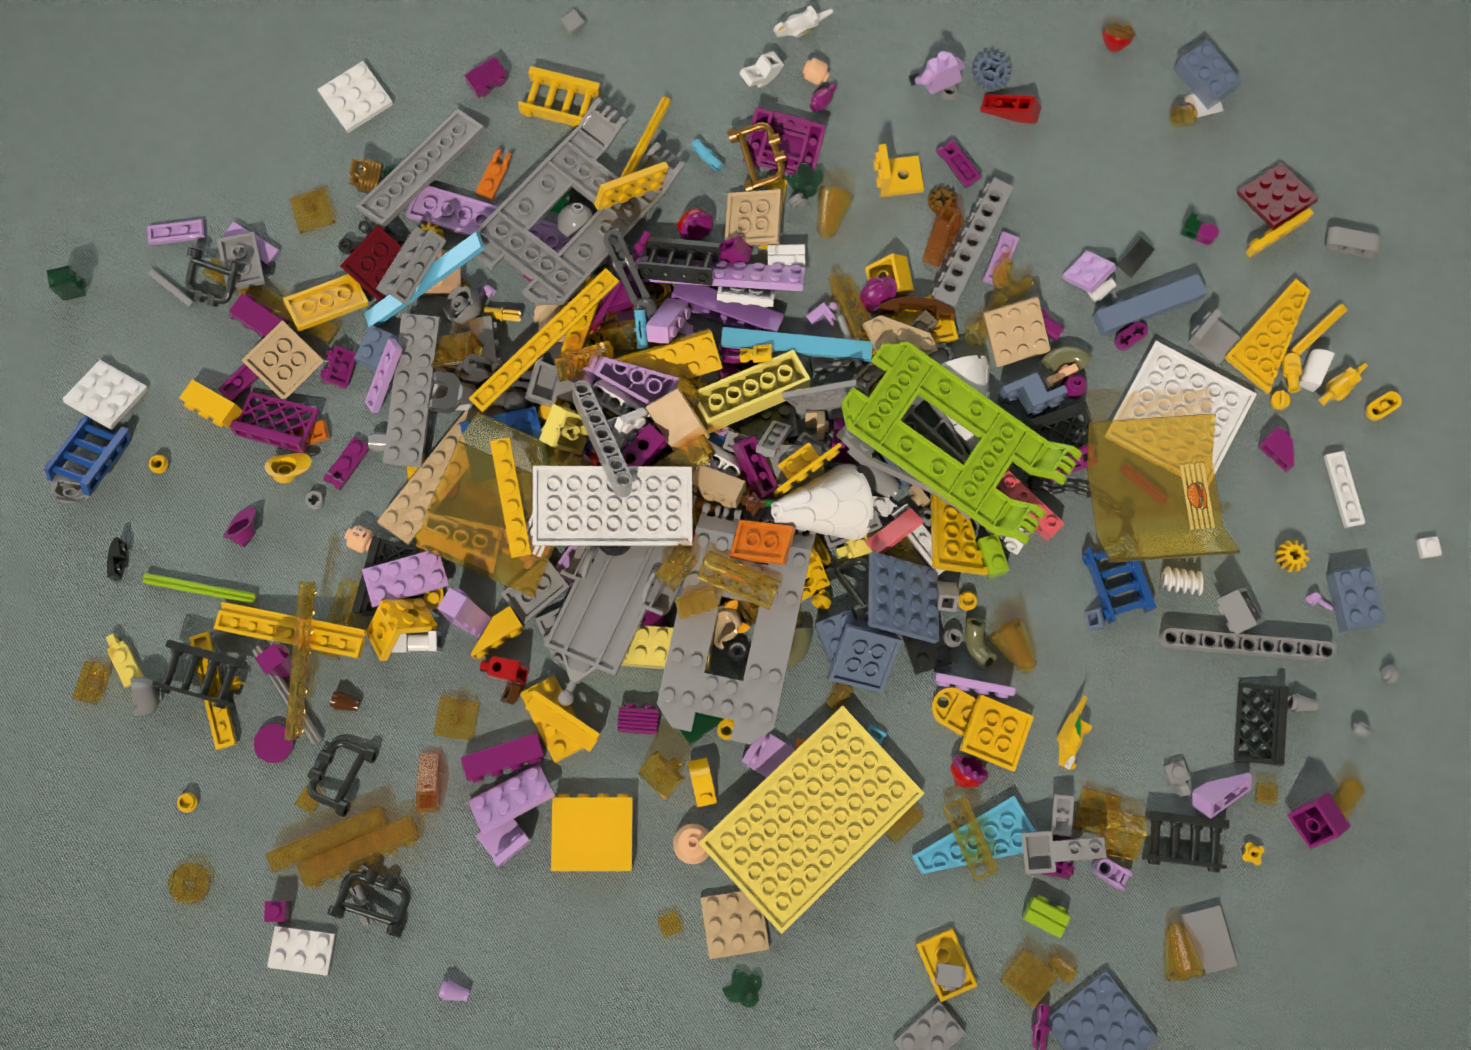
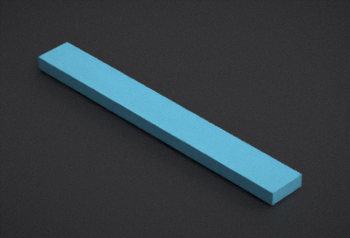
M474 232L433 262L407 305L482 252L485 247L480 234ZM388 295L364 313L368 327L370 325L378 327L407 305Z
M723 327L721 347L753 349V346L772 344L773 352L787 353L794 350L797 355L871 362L873 345L870 341Z

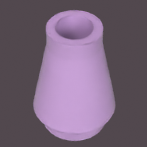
M450 980L448 982L442 981L438 997L443 998V1000L467 1002L470 990Z

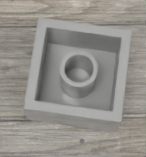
M1246 587L1237 589L1217 600L1219 603L1217 604L1218 610L1222 615L1225 614L1229 630L1235 632L1236 635L1264 622Z

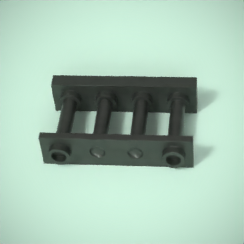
M650 236L646 243V254L649 256L647 262L638 261L637 265L641 279L713 285V268H710L711 262H720V243ZM656 257H667L665 263H655ZM674 259H685L684 265L673 264ZM693 260L704 261L702 267L691 266Z
M167 639L165 647L172 649V656L163 683L153 681L152 685L159 687L158 691L170 694V691H175L214 702L213 706L225 709L226 706L233 707L234 704L227 702L226 698L235 671H238L239 668L246 669L248 662ZM183 653L190 654L189 658L191 659L181 689L170 686L180 656H183ZM205 658L208 659L207 663H209L200 693L191 692L189 688L198 661ZM220 663L227 664V672L218 699L207 696L217 666Z
M1151 810L1145 811V820H1151L1152 839L1150 855H1142V860H1148V864L1160 865V862L1206 867L1208 872L1220 873V869H1227V865L1218 864L1220 832L1223 829H1229L1230 820ZM1163 822H1168L1172 826L1170 858L1159 856L1160 827L1163 825ZM1183 824L1190 825V829H1192L1190 860L1179 859L1180 828L1183 827ZM1203 827H1208L1212 831L1210 863L1199 861L1200 830Z

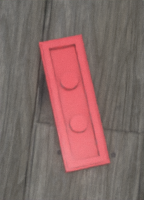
M910 508L865 541L866 545L872 551L883 554L922 525L923 520Z

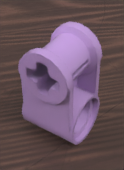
M1097 859L1092 864V871L1096 876L1123 892L1126 889L1125 885L1129 877L1133 876L1130 870L1108 859ZM1101 863H1105L1107 866L1104 874L1099 869Z

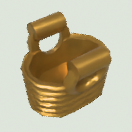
M364 157L363 161L353 159L349 174H351L349 184L356 186L358 192L369 194L380 183L383 162L380 163ZM359 164L363 165V170H358Z

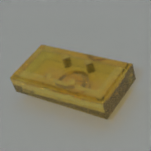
M912 805L884 834L895 845L924 817Z

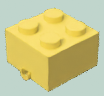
M553 404L539 440L551 447L582 455L585 444L590 438L578 411Z

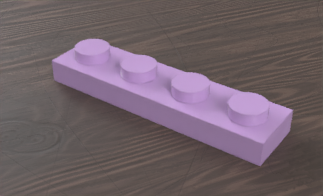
M388 338L365 400L372 413H379L384 403L386 392L390 387L392 376L396 371L398 360L402 356L403 349L396 339Z

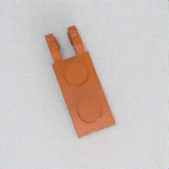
M497 148L476 189V194L494 200L508 172L513 154L508 152L502 165L498 163L502 156V150Z

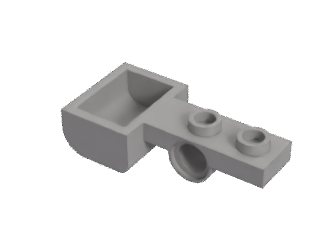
M537 360L525 399L546 407H552L557 398L575 406L573 402L574 383L562 379L565 369Z
M1052 831L1021 833L1025 874L1056 872L1055 862L1107 858L1104 837L1053 841Z

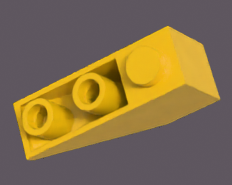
M510 606L492 617L470 654L474 660L484 658L492 648H500L505 644V640L510 637L515 638L522 633L521 630L524 627Z

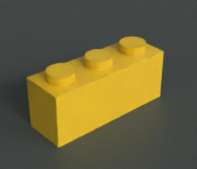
M193 379L179 397L185 402L184 407L192 412L194 410L199 411L197 414L206 420L211 418L213 420L212 423L219 428L225 426L231 429L232 420L237 421L243 412L235 403Z

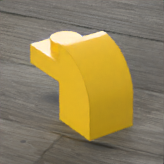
M707 757L688 761L697 807L717 803Z

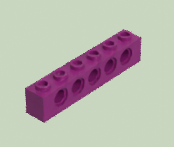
M648 424L638 431L637 437L633 441H629L624 446V451L621 454L625 463L630 457L636 458L633 464H626L627 466H648L667 446L668 442L663 435ZM648 443L649 447L646 450H640V445Z

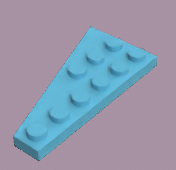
M1012 796L913 855L912 858L921 874L1011 856L1023 853L1021 833L1036 831L1015 796Z

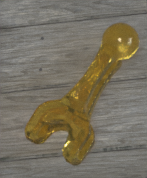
M1008 257L1003 259L992 273L994 291L983 312L1000 308L1010 298L1026 294L1033 285L1035 278L1029 274L1022 277L1019 282L1014 281L1010 274L1013 261ZM983 313L975 322L965 328L964 338L972 346H980L988 338Z

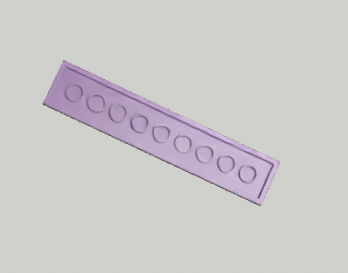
M427 186L410 203L406 217L425 224L430 222L432 226L437 224L439 228L469 237L498 206ZM540 220L529 231L558 253L572 239L563 235L558 230V224L545 220Z
M649 256L638 257L637 261L635 262L637 270L638 261L647 262ZM667 257L656 258L655 263H665ZM674 259L673 264L684 265L685 259ZM693 261L691 266L702 267L704 261ZM726 261L711 262L710 268H713V285L708 286L803 291L806 267L798 265L782 266L780 264L764 265L762 263L745 264L744 262L727 263ZM630 272L627 278L629 281H634ZM642 279L643 282L692 284V283H681V282H671V281Z

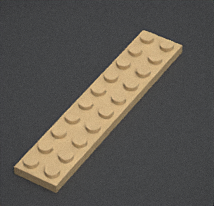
M509 387L504 393L507 394L517 390ZM473 404L472 409L462 414L422 464V468L418 469L378 519L377 523L409 545L423 528L426 512L435 513L470 469L460 423L508 412L505 409L490 406L482 413Z

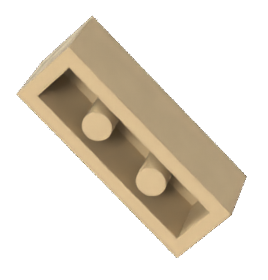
M691 462L692 494H698L706 500H714L720 502L725 507L737 509L746 490L745 481Z

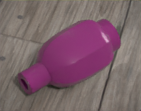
M831 84L828 88L818 90L811 97L810 108L814 112L825 109L832 101L833 92L837 87Z

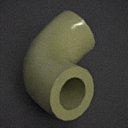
M1063 346L1050 351L1042 358L1040 363L1052 373H1055L1062 365H1072L1074 363L1079 370H1082L1093 356L1079 347Z
M969 618L965 626L967 650L973 661L979 667L988 671L995 665L997 656L985 643L984 632L986 624L980 619Z
M810 628L795 629L787 669L794 667L805 658L811 643Z

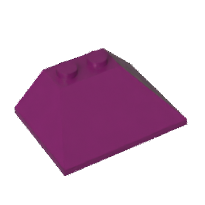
M756 107L751 125L765 122L772 126L775 134L779 133L782 141L781 144H778L780 151L784 150L787 161L784 162L785 173L813 180L827 126L807 119ZM762 129L750 133L747 144L754 165L778 171L767 132Z

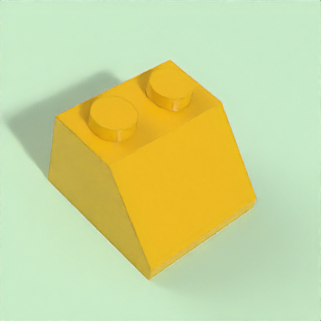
M893 253L865 267L868 281L872 278L889 276L895 280L897 292L893 299L903 297L914 291L906 256Z

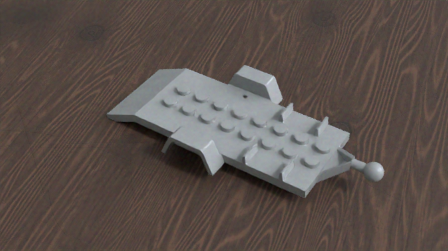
M692 495V508L697 497ZM578 546L569 567L560 572V574L574 579V584L544 644L546 648L562 654L570 680L566 689L558 695V701L561 705H570L574 700L573 691L576 685L597 670L615 677L617 676L624 659H627L626 655L638 629H641L640 625L647 610L661 616L669 613L682 585L683 577L682 569L669 564L677 546H631L626 553L619 556L607 555L598 546Z

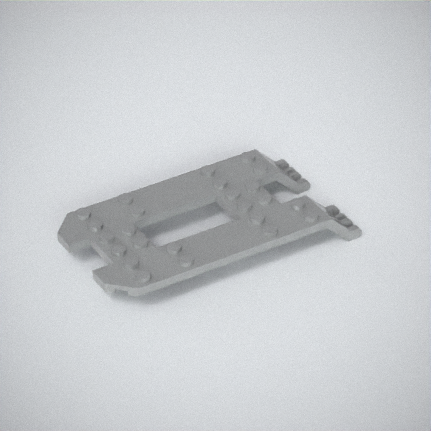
M599 97L592 103L577 128L475 230V232L480 234L485 247L482 252L476 255L477 260L490 270H493L503 259L512 264L532 280L523 290L522 294L537 306L564 305L609 256L603 242L605 233L609 230H617L624 240L666 194L679 173L686 166L683 161H679L674 169L671 168L669 165L676 159V156L672 154L666 161L669 168L663 185L659 190L649 191L641 197L630 198L625 203L619 202L609 209L603 208L598 210L559 253L529 232L572 187L592 203H595L600 185L618 179L616 175L597 161L609 149L620 130L628 122V119L622 116L616 125L611 122L617 117L618 111L613 110L610 113L612 107L607 105L602 113L598 112L597 110L604 103ZM656 142L635 172L662 163L668 157L670 151L665 150L660 158H658L655 154L659 152L662 145ZM614 237L608 239L612 245L617 243V239Z
M704 502L695 530L657 705L672 728L692 732L696 713L733 720L734 725L730 740L751 745L774 730L816 532L810 531L809 537L803 536V531L799 530L798 534L794 533L786 566L769 563L764 565L730 558L729 555L739 520H741L742 510L736 509L734 520L729 521L727 516L729 515L730 508L725 507L722 519H719L721 506L717 505L715 516L710 517L708 513L710 512L711 505ZM721 597L759 604L743 681L705 673Z

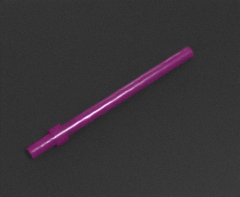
M644 231L639 242L635 243L631 255L634 257L635 262L639 255L643 254L645 245L651 236L647 231ZM627 265L624 266L626 276L630 273ZM619 277V284L610 291L589 327L594 332L597 331L623 285Z

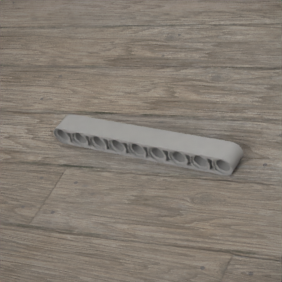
M1168 628L1158 637L1159 644L1163 648L1296 660L1322 662L1333 658L1337 652L1335 645L1328 641L1247 634L1236 635L1235 633ZM1166 634H1170L1172 636V643L1166 640ZM1186 635L1191 637L1192 644H1188L1185 641ZM1205 637L1211 640V646L1206 645ZM1224 639H1228L1230 641V648L1225 646ZM1244 640L1249 642L1250 649L1244 647ZM1263 642L1269 645V651L1263 648ZM1283 644L1288 646V653L1283 650ZM1302 646L1307 647L1308 654L1302 651ZM1322 647L1327 650V656L1322 653Z

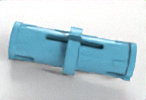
M699 138L692 143L691 148L715 172H718L723 167L724 163Z
M634 310L636 326L634 332H636L637 349L649 348L646 310Z

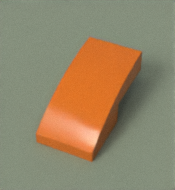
M320 420L315 422L305 443L306 446L330 439L327 421ZM302 427L293 433L295 436L302 437L305 430Z

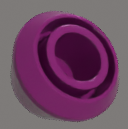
M1071 374L1065 377L1062 382V386L1065 385L1068 391L1066 395L1070 398H1080L1087 391V382L1079 374Z

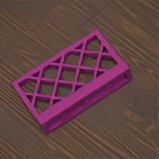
M250 391L243 405V412L237 421L232 420L230 428L236 436L305 453L307 449L305 443L320 410ZM254 398L261 400L262 404L251 407ZM273 403L278 404V409L271 412L268 411L267 406ZM264 408L267 414L256 418L254 412ZM289 408H294L296 410V413H293L287 417L284 413V411ZM307 412L312 413L311 418L305 421L302 420L301 415ZM282 413L284 418L274 423L271 417ZM253 415L254 420L248 423L243 422L246 416ZM299 417L301 423L291 427L288 421ZM269 418L271 424L261 427L259 423ZM284 423L287 424L288 429L282 432L277 431L276 427ZM303 427L305 431L302 437L295 436L293 432Z

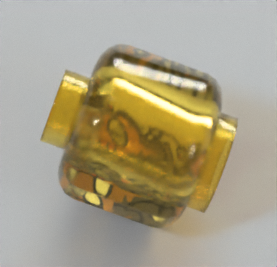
M1185 102L1172 108L1169 119L1175 127L1184 128L1196 122L1198 112L1193 104Z

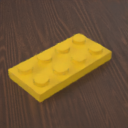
M666 161L601 184L594 203L596 209H609L619 202L625 203L630 198L641 197L649 191L659 190L663 185L669 168Z
M349 274L283 298V302L298 332L369 306V302L360 284Z
M555 675L520 693L525 705L529 703L533 697L531 695L532 692L536 690L576 717L570 705L564 706L559 703L558 695L563 690ZM529 712L554 763L584 749Z

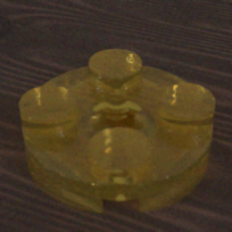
M186 863L178 867L171 873L168 880L169 892L175 898L174 900L181 904H195L204 900L211 885L209 872L202 866L193 863ZM192 878L194 886H192L190 890H188V886L185 885V881H189V879Z

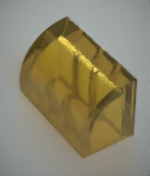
M713 586L675 597L681 620L720 608Z
M1352 777L1344 778L1332 796V799L1346 820L1366 792L1364 787Z

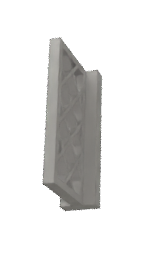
M850 380L783 392L782 396L784 400L795 407L796 415L806 414V411H826L842 408L841 402L852 387L868 398L869 390L867 383L860 384L857 380Z

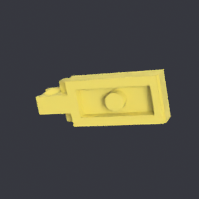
M880 530L866 534L862 539L843 543L844 547L838 548L835 551L837 557L841 558L848 555V558L852 559L872 553L873 551L866 545L865 541Z
M111 634L107 636L106 639L110 646L107 648L108 655L124 687L128 688L131 686V678L144 676L129 645L124 641L120 642L117 635Z

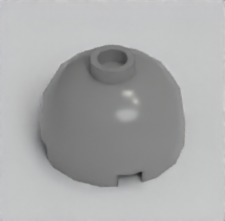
M580 203L567 204L559 213L557 220L558 230L563 235L572 238V235L575 236L592 218V211Z
M458 286L449 294L446 300L449 302L448 307L444 308L445 316L449 320L459 324H468L469 321L479 316L482 303L479 295L467 286Z
M74 467L65 468L81 475L86 474ZM56 474L51 481V495H55L58 501L77 503V498L84 497V500L90 497L83 494L80 482Z
M131 678L134 717H141L154 712L158 701L162 700L161 692L158 691L156 686L152 685L153 681L149 678Z

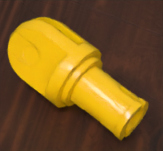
M1288 353L1282 361L1283 376L1287 378L1288 392L1296 393L1301 390L1299 376L1302 374L1301 359L1295 353Z

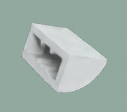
M1323 349L1312 350L1304 364L1302 374L1299 376L1300 386L1312 392L1321 386L1335 353Z

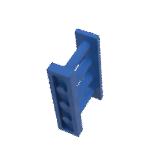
M85 415L51 461L46 463L44 469L47 479L52 481L56 474L80 482L83 494L91 496L131 442L129 429L121 427L118 432L111 433L93 426L92 418ZM90 432L111 441L107 446L102 447L86 441L84 438ZM80 446L101 455L97 460L92 461L73 452ZM67 460H70L90 469L86 474L81 475L65 469L63 466Z
M1130 535L1122 537L1116 547L1093 554L1089 547L1083 551L1082 555L1083 563L1085 566H1088L1103 607V618L1108 621V624L1117 620L1115 615L1141 608L1147 613L1157 608ZM1119 553L1124 555L1126 561L1124 564L1099 572L1095 561ZM1126 571L1130 572L1131 582L1105 589L1102 581L1103 578ZM1133 589L1137 591L1138 600L1112 608L1108 597Z

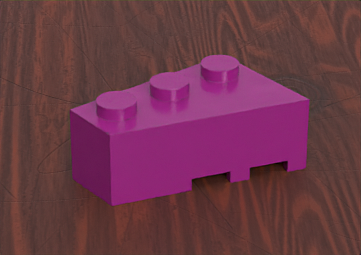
M241 293L229 310L230 319L238 320L243 324V327L250 328L263 339L282 320L287 325L289 323L284 317H277L272 314L273 310L266 305L260 306L257 304V300L249 294L245 296Z

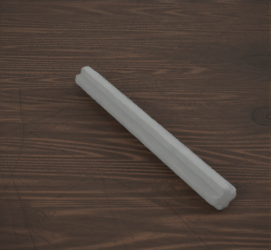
M259 645L253 649V653L257 657L265 649ZM268 675L312 744L320 743L323 740L322 736L285 679L281 676Z

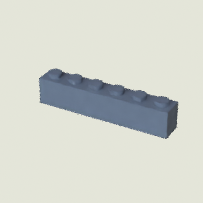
M1199 273L1193 276L1188 274L1177 282L1174 280L1167 282L1161 288L1156 286L1142 295L1141 293L1134 294L1130 297L1131 299L1126 301L1121 299L1112 306H1102L1096 310L1093 320L1101 337L1128 328L1136 322H1144L1203 300L1208 292Z

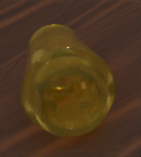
M837 683L825 703L835 710L852 697L851 694L854 691L847 684Z
M1057 953L1048 961L1060 980L1064 981L1067 985L1079 974L1075 970V966Z

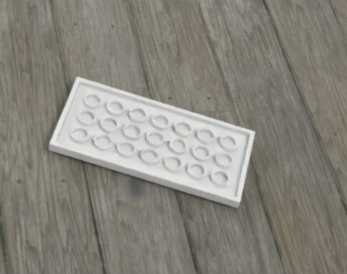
M533 466V546H692V467L627 466L632 476L631 494L627 497H618L614 493L602 466Z

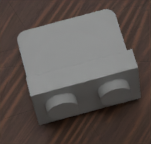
M1216 309L1213 313L1208 312L1202 320L1205 323L1201 327L1197 325L1191 333L1193 337L1188 342L1215 364H1220L1240 340V337L1218 320L1223 313L1219 309Z

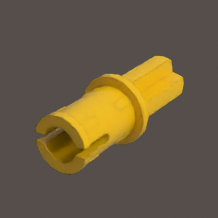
M488 306L484 308V313H486L484 317L492 316V319H500L501 322L504 320L521 321L522 313L520 310Z

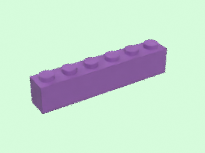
M676 284L672 292V299L688 300V308L691 309V312L734 328L779 333L785 314L754 304L743 305L737 302H722L717 300L718 290L706 285Z

